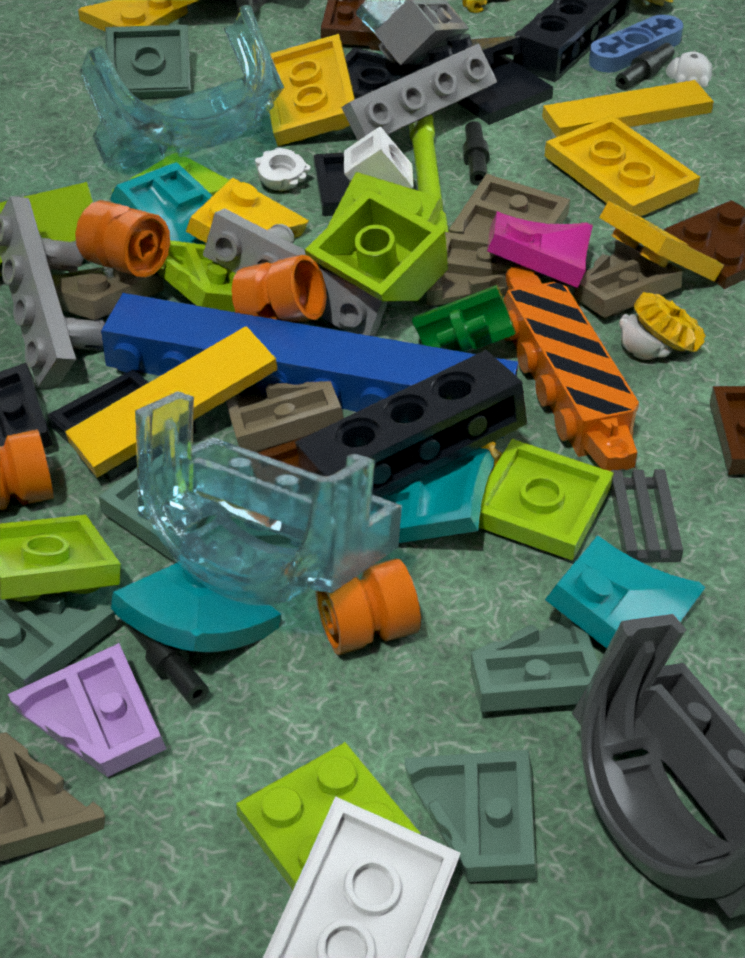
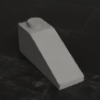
M406 0L374 34L381 41L379 48L391 62L405 65L413 64L427 56V51L432 48L444 46L447 44V38L464 34L469 30V27L446 0Z

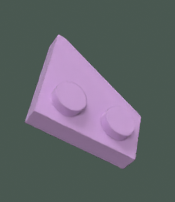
M119 643L8 694L11 703L19 714L107 777L167 749Z

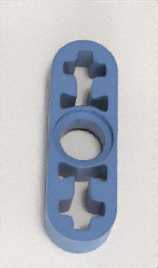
M656 15L598 39L591 44L589 65L597 71L607 73L631 66L632 60L643 52H652L664 43H669L673 47L678 45L681 41L683 23L674 16Z

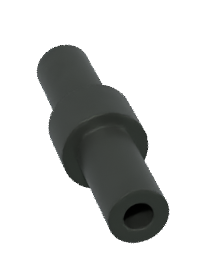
M664 43L652 52L646 51L632 60L629 68L616 76V85L620 89L625 90L641 78L649 79L659 71L660 65L674 56L675 50L673 46L669 43Z
M471 121L465 126L466 141L463 144V159L465 164L469 165L471 183L479 185L487 174L486 164L490 159L489 146L487 141L483 139L482 125L477 121Z
M128 624L129 631L146 650V661L160 678H169L189 704L200 703L206 698L209 688L188 664L189 654L186 650L158 642Z

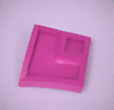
M497 211L490 226L487 251L578 288L586 271V255L593 225L587 222L546 224L515 218Z

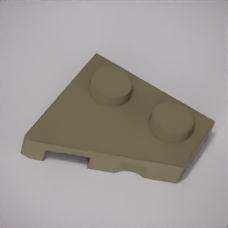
M331 381L306 382L299 385L288 383L268 384L265 389L267 395L241 396L240 392L226 400L241 455L261 452L280 444L306 437L344 418Z

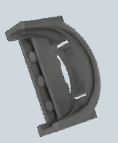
M674 614L621 621L588 687L572 712L574 718L581 725L583 765L595 806L618 847L652 881L683 896L701 899L713 898L729 918L745 914V734L684 663L665 665L687 630ZM644 749L650 752L644 756L620 761L613 760V756H619L627 751ZM662 761L672 769L676 782L692 794L712 819V825L716 832L726 841L706 829L687 810L673 789Z

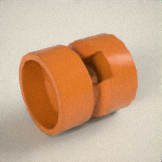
M99 200L91 203L82 212L77 222L75 232L76 246L81 256L89 262L115 268L118 271L137 277H148L155 274L162 267L168 256L170 231L165 220L157 214L129 208L128 206L110 201Z
M303 254L279 259L273 264L266 262L243 267L236 272L231 289L232 302L236 313L293 323L313 321L321 317L325 310L327 299L326 285L319 266L310 256Z
M38 429L8 435L4 446H0V510L7 509L12 498H16L22 505L54 498L48 464Z
M395 558L366 566L361 580L353 572L328 576L316 581L315 595L320 621L333 651L337 655L364 648L366 644L372 643L375 633L382 640L390 641L418 633L420 630L421 614L416 589L405 564L400 559Z

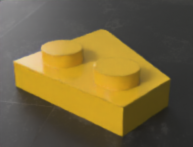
M111 0L81 7L78 9L80 21L105 31V27L169 25L187 14L188 9L186 5L174 10L170 0Z
M231 178L190 217L186 232L206 243L215 212L224 208L266 230L275 224H284L292 230L294 238L301 236L305 232L309 220L258 192L254 186Z
M608 201L599 217L615 227L611 236L634 249L637 248L639 243L642 244L644 247L640 254L664 268L670 260L715 282L724 266L719 261L687 246L688 244L644 218Z

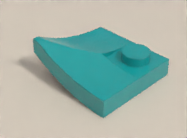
M177 162L115 186L110 197L113 203L159 215L168 226L170 240L206 245L205 242L187 233L186 229L190 217L213 195Z
M479 448L367 504L363 535L370 546L377 547L478 531L483 494L490 472L494 467V459L489 449Z
M597 535L559 580L545 600L600 644L608 648L621 621L674 614L681 622L704 591L705 586L698 581L688 580L652 568L630 557Z
M204 551L114 591L111 602V609L114 611V614L139 632L165 645L197 652L231 650L262 640L279 628L282 615L248 586L243 585V582Z

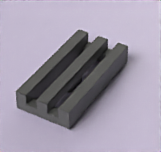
M654 469L653 477H645L644 470H633L631 477H623L622 470H611V472H614L610 490L622 552L642 563L681 562L683 546L665 469ZM648 489H654L666 549H660ZM626 490H634L646 550H638Z

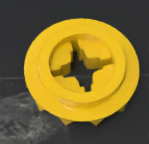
M643 292L634 303L638 320L643 327L669 347L679 351L697 352L705 342L704 338L706 335L703 328L698 325L697 320L690 317L685 309L678 307L672 300L668 301L660 294Z

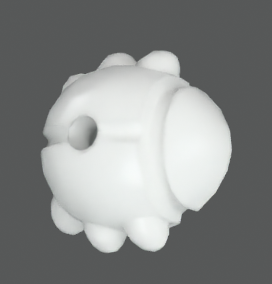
M686 52L669 63L666 68V74L671 79H675L676 83L696 80L701 87H707L712 76V64L701 53Z
M279 147L275 148V150L265 151L262 157L255 159L260 181L272 190L286 191L295 188L298 183L306 180V174L311 168L299 154Z
M624 314L619 322L621 342L624 348L629 353H632L634 357L641 360H652L657 357H666L673 351L671 347L658 340L643 327L638 320V315L631 314L629 316Z

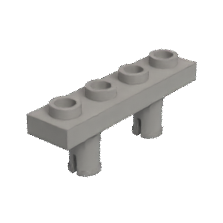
M478 43L350 101L341 108L359 141L379 126L387 135L489 88L497 83V80Z
M10 196L0 214L2 277L4 283L9 285L13 299V316L15 323L20 326L23 335L26 363L32 368L37 388L48 389L59 386L75 362L76 357L73 349L102 350L101 330L105 322L99 319L82 320L64 317L50 269L68 271L70 273L78 271L83 257L76 246V241L68 242L41 238L29 198Z
M224 208L214 214L203 256L236 273L243 267L266 262L273 264L279 259L305 255V250L293 244L295 239L294 233L288 226L275 224L266 230ZM317 263L325 281L327 295L325 310L320 318L346 332L374 336L378 331L388 301L382 302Z

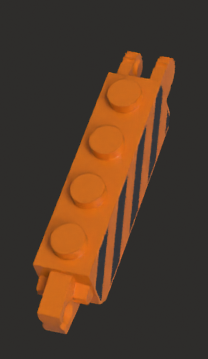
M522 265L511 267L506 273V285L509 286V290L505 294L504 302L516 329V334L504 340L513 341L517 348L518 363L522 372H530L535 380L536 394L542 406H550L554 413L555 427L559 438L562 441L569 440L578 457L590 455L602 469L611 471L635 468L638 452L633 441V427L639 406L636 396L567 286L556 282L542 284L532 269Z

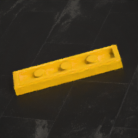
M696 80L544 105L542 118L555 136L558 137L611 115L627 126L633 127L712 113L714 101Z
M245 326L65 431L68 442L96 478L277 371L276 358L251 330Z

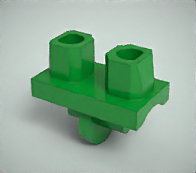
M498 284L412 318L413 325L423 345L466 353L516 334V329Z

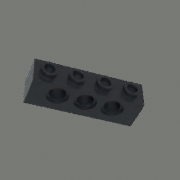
M554 0L553 3L541 13H538L524 28L515 33L514 36L520 35L523 52L514 55L513 61L538 77L556 82L590 51L591 44L594 41L605 37L628 15L630 0Z
M484 350L295 441L305 484L337 520L526 425L527 416L523 383L490 352Z

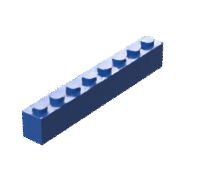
M122 293L101 330L106 366L117 368L126 373L134 369L136 372L161 376L247 326L276 358L278 370L243 391L267 395L265 389L268 384L288 383L299 385L306 382L331 381L341 409L355 412L476 355ZM496 358L517 376V361Z

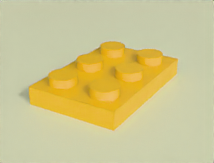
M339 34L260 56L272 130L277 146L302 141L312 136L342 130L350 126L341 107L355 100Z
M613 115L546 141L544 156L604 202L608 203L610 201L640 217L698 192L699 175Z

